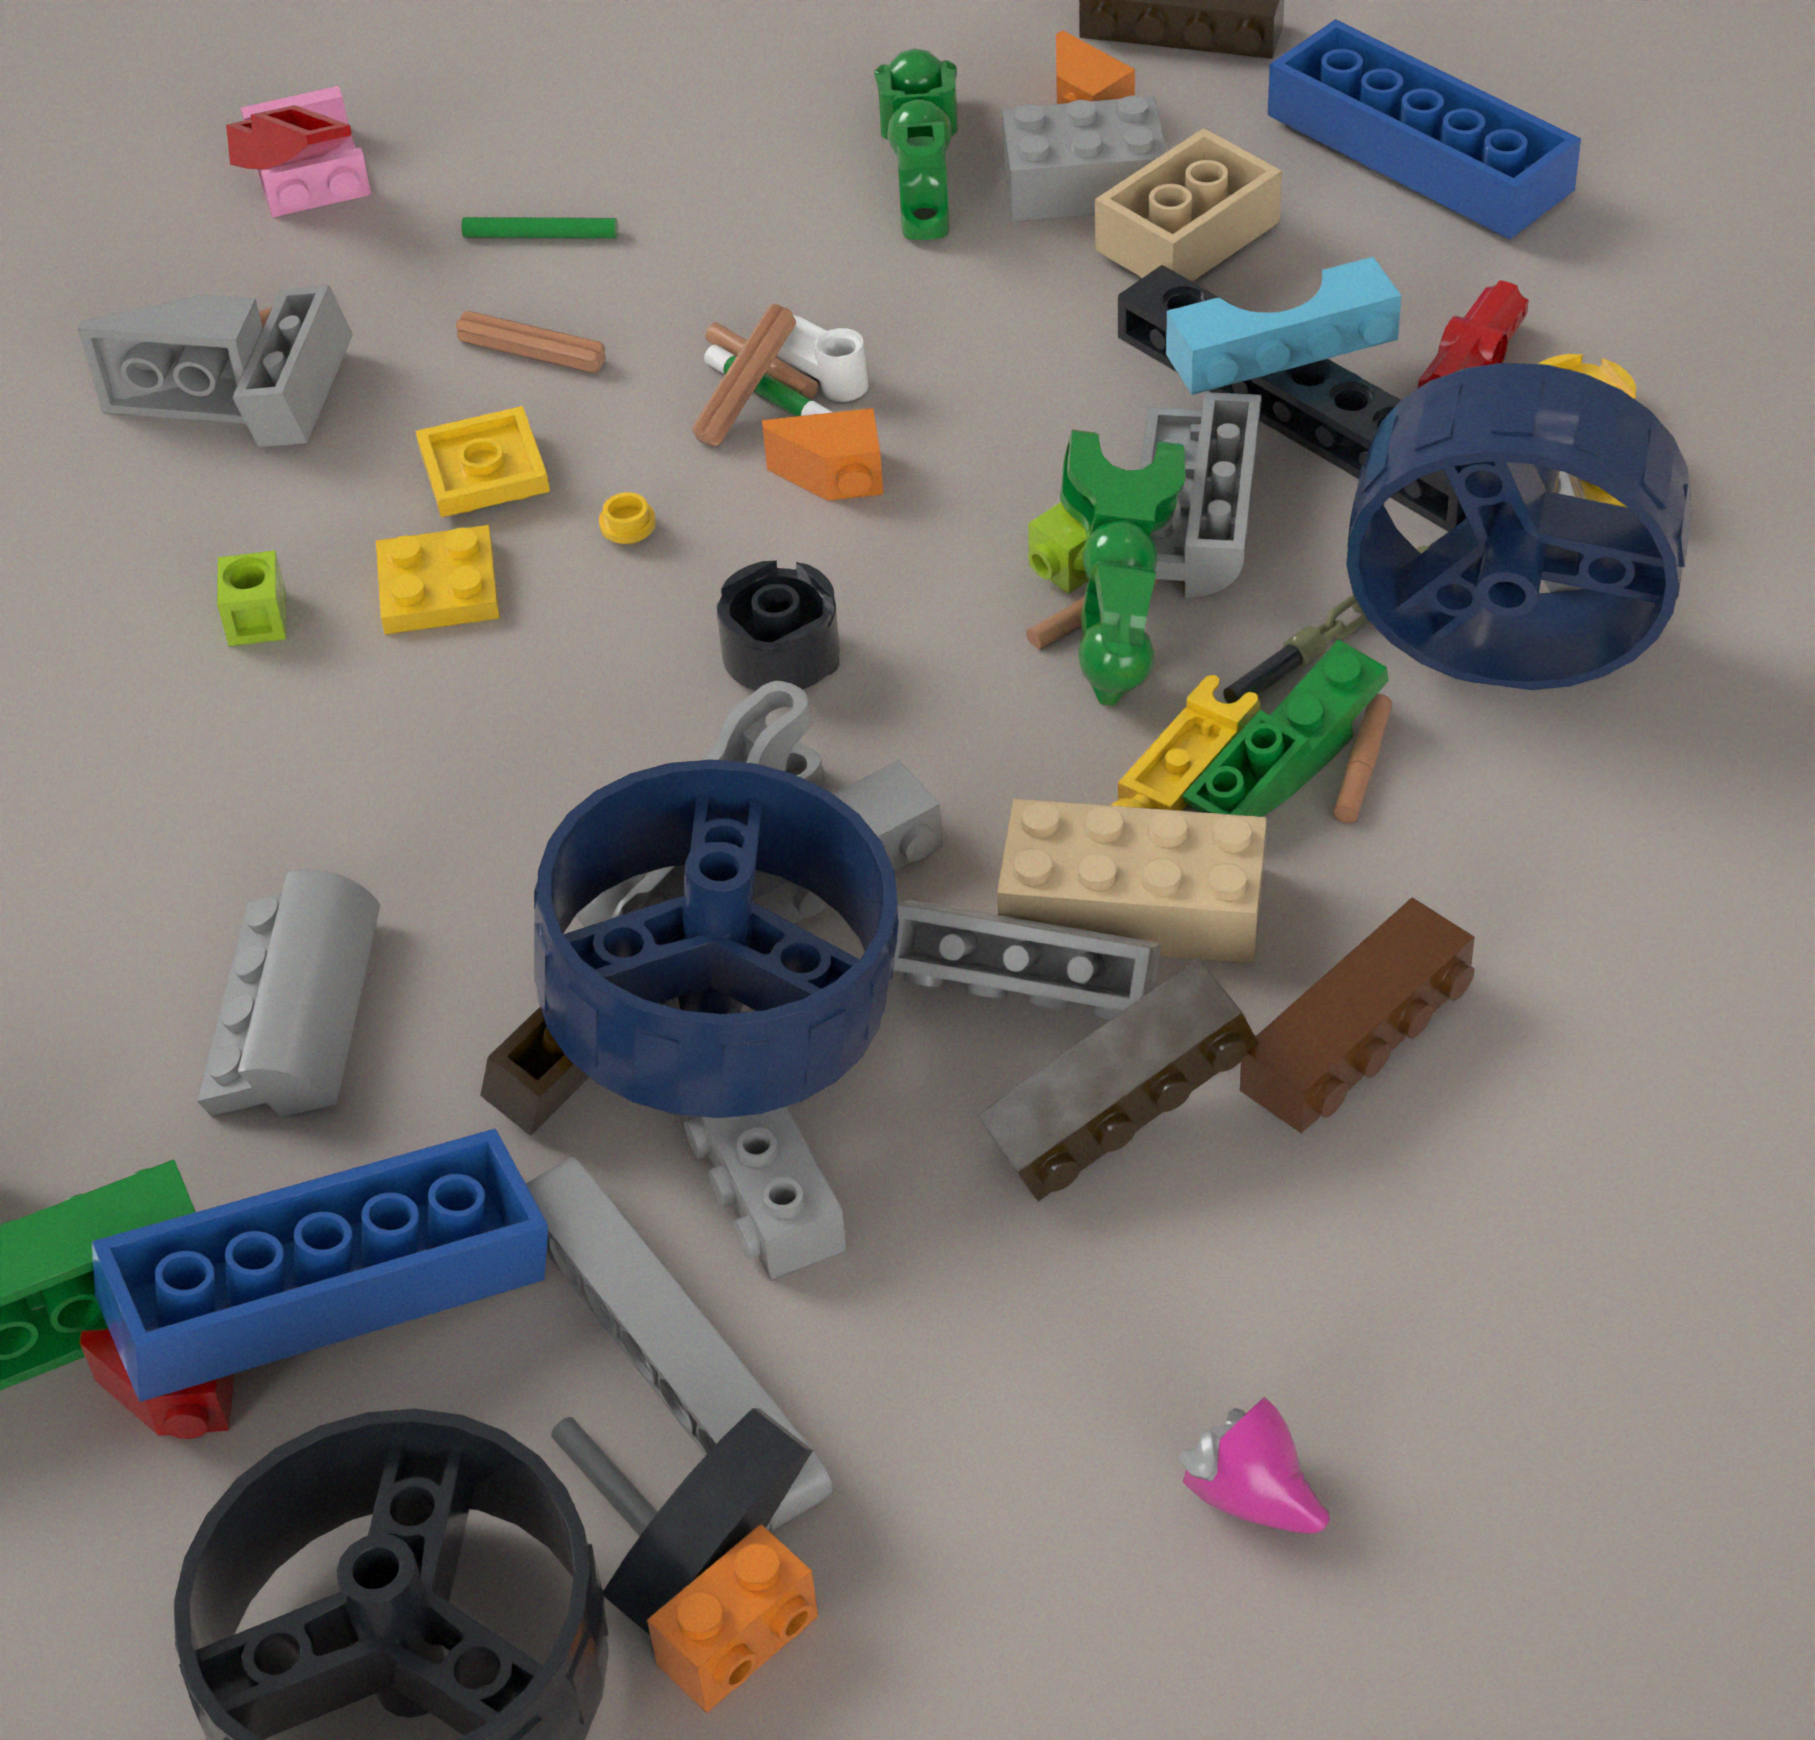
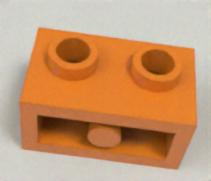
M760 1524L647 1619L657 1666L706 1713L709 1712L818 1617L812 1570Z

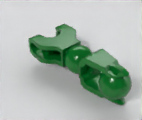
M915 48L900 52L889 65H879L874 70V80L878 89L881 136L889 140L890 146L897 155L902 234L910 240H929L946 237L950 231L946 151L950 144L951 136L958 131L955 84L957 67L950 60L940 61L928 50ZM920 208H932L937 211L933 218L927 220L918 219L912 213Z
M1072 429L1063 460L1060 501L1067 512L1083 525L1087 534V540L1082 552V562L1089 581L1082 606L1081 622L1083 637L1078 649V660L1082 675L1090 682L1099 703L1114 706L1125 692H1130L1140 685L1151 673L1153 667L1154 649L1150 636L1145 632L1157 565V552L1153 538L1150 535L1151 532L1166 525L1174 515L1177 496L1182 492L1185 482V450L1183 444L1158 441L1156 454L1151 464L1143 469L1125 470L1112 465L1103 456L1099 434Z

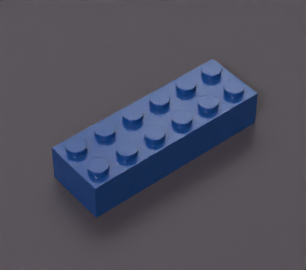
M1337 19L1269 64L1268 116L1508 239L1513 238L1575 191L1581 138Z
M495 1128L92 1241L95 1297L139 1402L543 1281L545 1280L548 1224Z

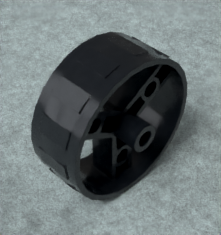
M416 1408L366 1412L320 1425L276 1447L240 1475L207 1513L184 1557L174 1599L175 1647L181 1662L179 1667L193 1709L207 1740H264L373 1694L377 1695V1698L387 1711L396 1716L413 1718L430 1712L463 1735L457 1740H585L603 1697L609 1655L607 1642L609 1632L604 1595L593 1546L587 1542L584 1526L568 1489L537 1453L507 1432L460 1414ZM469 1509L478 1510L517 1525L548 1547L573 1577L568 1615L552 1653L543 1665L449 1603ZM372 1515L368 1536L351 1544L340 1557L336 1571L341 1592L235 1634L250 1602L280 1566L316 1538L351 1520ZM442 1645H443L447 1650H449V1653H448V1655H447L446 1657H445V1654H444V1650H443Z

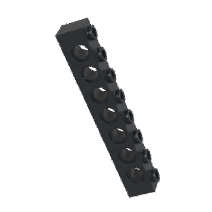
M1160 265L1118 294V338L1177 372L1166 355L1167 311L1218 298V296L1166 266ZM1330 359L1209 390L1211 393L1261 395L1260 422L1359 479L1361 467L1365 466L1369 447L1380 423L1401 401V399L1389 394ZM1444 469L1422 476L1390 496L1393 500L1448 532L1467 518Z

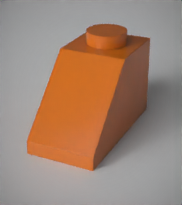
M1064 30L1056 34L1057 104L1070 103L1075 100L1102 101L1135 96L1134 68Z
M873 408L762 420L768 471L827 501L884 495L881 453Z

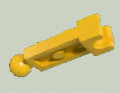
M1216 675L1206 676L1187 697L1186 708L1181 711L1119 780L1118 800L1109 806L1182 811L1187 805L1184 803L1183 794L1255 714L1261 710L1257 694L1248 692L1234 703H1221L1215 699L1213 694L1219 688V677Z

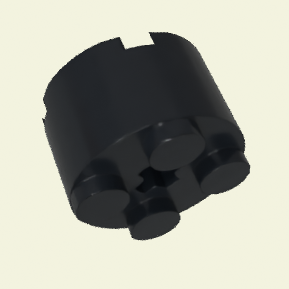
M777 560L762 561L738 570L725 581L721 588L722 597L719 603H717V621L723 664L728 674L736 682L754 691L773 681L791 683L803 690L818 683L838 669L840 665V645L834 588L821 571L808 564L796 562V569L777 568Z

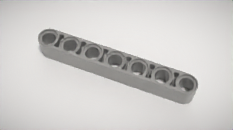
M571 1157L526 1183L548 1224L546 1254L705 1456L752 1408H759L813 1450L577 1159ZM814 1450L767 1525L766 1529L770 1533L833 1494L831 1479Z

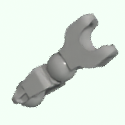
M773 681L761 686L738 704L725 720L712 750L701 759L755 763L785 772L789 769L801 768L804 771L797 776L820 787L824 782V769L820 755L798 742L811 726V711L806 693L800 687L783 681ZM784 706L791 708L789 712L783 714L769 726L766 724V716L771 711ZM685 865L670 866L651 871L645 877L642 874L634 876L601 893L575 917L582 926L587 927L640 910L658 892L668 900L684 895Z

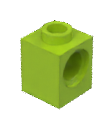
M1061 502L1028 523L1029 566L1033 568L1038 576L1045 580H1050L1070 594L1089 581L1082 562V552L1087 540V534L1083 525L1067 512Z
M276 550L218 557L217 607L228 646L287 639L286 589Z

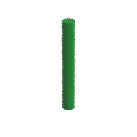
M463 217L461 225L463 238L617 239L618 237L617 218Z

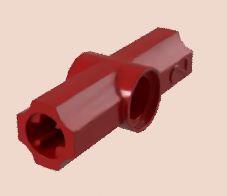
M1499 280L1496 285L1485 287L1464 318L1453 316L1449 320L1439 344L1438 354L1418 380V389L1431 380L1465 368L1503 363L1509 340L1527 316L1529 300L1519 292L1516 284Z

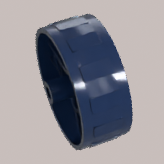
M1499 363L1465 368L1431 380L1403 398L1380 423L1369 447L1365 466L1361 467L1350 516L1346 567L1352 593L1368 621L1392 645L1420 664L1455 679L1517 689L1540 690L1570 687L1604 677L1636 660L1658 640L1673 615L1675 603L1679 596L1682 571L1686 562L1692 517L1688 466L1675 438L1652 411L1621 389L1587 374L1546 364ZM1444 469L1467 518L1423 553H1420L1396 528L1384 503L1392 494L1416 479ZM1560 471L1600 487L1627 507L1556 493ZM1541 580L1582 588L1578 590L1539 593Z
M714 759L673 762L630 773L594 791L565 816L548 840L538 869V881L534 890V981L537 987V998L547 1029L572 1063L597 1084L633 1103L675 1115L727 1118L763 1114L802 1102L836 1083L863 1057L880 1028L886 1006L889 981L893 976L899 926L895 871L882 841L859 813L830 791L795 774L755 763ZM685 865L683 896L564 934L575 916L604 891L637 875L670 866ZM756 870L780 876L813 892L836 910L860 939L865 951L861 959L852 956L754 903ZM678 997L681 1010L658 1003ZM743 1005L755 1010L753 1012L741 1013Z

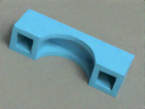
M1374 257L1322 270L1321 287L1316 295L1303 305L1290 310L1270 313L1253 312L1235 307L1219 297L1167 311L1166 355L1191 395L1398 340L1402 295Z

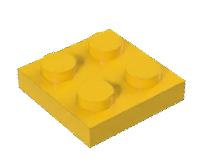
M523 406L415 431L418 448L441 518L550 492L547 472Z
M489 525L376 540L380 614L385 635L500 619L493 545Z

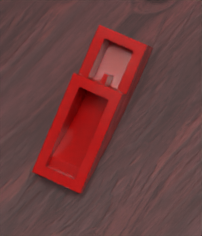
M296 105L251 114L250 120L226 124L230 165L245 169H268L324 156L340 147L352 135L351 125Z

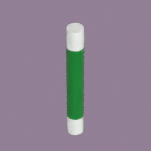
M712 345L707 349L704 361L707 365L725 375L737 356L718 345ZM766 373L754 390L755 393L795 416L832 413V411Z

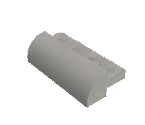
M1205 392L1203 409L1148 407L1139 469H1143L1152 463L1158 441L1183 444L1185 450V482L1182 492L1177 496L1174 515L1166 525L1151 532L1150 535L1153 538L1157 552L1155 579L1185 581V598L1203 597L1217 593L1228 587L1242 570L1261 409V395Z
M295 870L287 872L282 893L247 902L197 1102L211 1117L267 1103L281 1118L337 1104L381 905L366 888L357 882L328 871Z

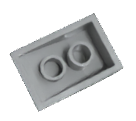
M202 294L81 321L78 331L103 413L246 424L232 397L263 330L256 298Z

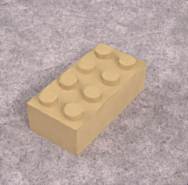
M1013 798L997 889L998 915L1162 943L1160 957L1199 958L1200 960L1255 964L1265 866L1267 817Z

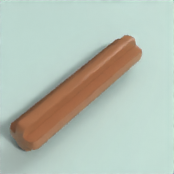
M772 304L767 308L693 424L692 432L700 442L711 447H716L722 442L795 327L796 319L791 310L778 304Z
M465 311L461 318L457 319V338L464 343L590 373L599 372L606 360L605 345L600 341L473 311Z

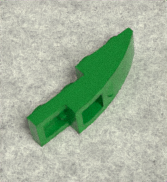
M1338 639L1271 715L1262 710L1255 714L1183 794L1184 803L1202 813L1263 817L1274 810L1322 770L1354 737L1352 722L1389 681L1387 667Z

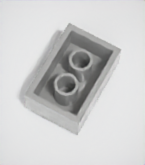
M1126 96L1122 99L1075 100L1064 104L1040 106L1025 104L1015 108H1002L1003 161L1012 222L1095 215V199L1166 153L1155 96Z

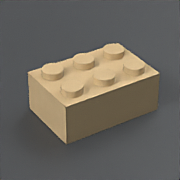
M1202 128L1095 199V251L1142 278L1160 265H1164L1193 282L1280 222L1282 170L1211 131Z

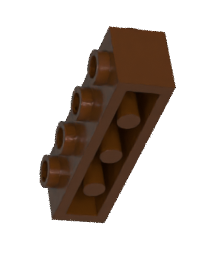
M1410 898L1255 1036L1259 1044L1248 1051L1241 1061L1240 1091L1301 1134L1320 1116L1324 1118L1331 1116L1341 1106L1347 1092L1364 1076L1367 1078L1375 1076L1387 1062L1390 1052L1406 1037L1410 1039L1416 1038L1426 1028L1432 1014L1448 999L1452 1001L1457 1000L1464 994L1471 984L1475 973L1474 967L1471 966L1475 937L1415 898Z

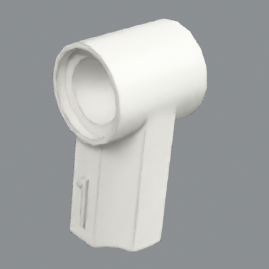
M793 315L796 319V325L776 356L780 360L818 379L822 395L829 400L848 402L863 396L868 390L869 382L862 335L857 331L847 328L827 331L800 316Z

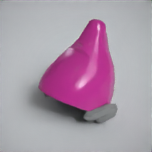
M1263 1397L1247 1413L1237 1408L1229 1411L1225 1426L1212 1427L1201 1434L1196 1449L1184 1450L1178 1456L1179 1461L1186 1468L1182 1483L1205 1503L1227 1514L1248 1522L1300 1533H1318L1325 1529L1330 1521L1328 1510L1319 1501L1309 1482L1304 1479V1473L1301 1472L1296 1446L1288 1424L1278 1409L1266 1397Z

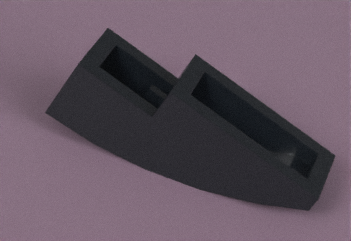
M752 1408L697 1464L656 1513L603 1590L604 1597L650 1635L647 1619L760 1524L765 1528L767 1527L813 1450L759 1408Z

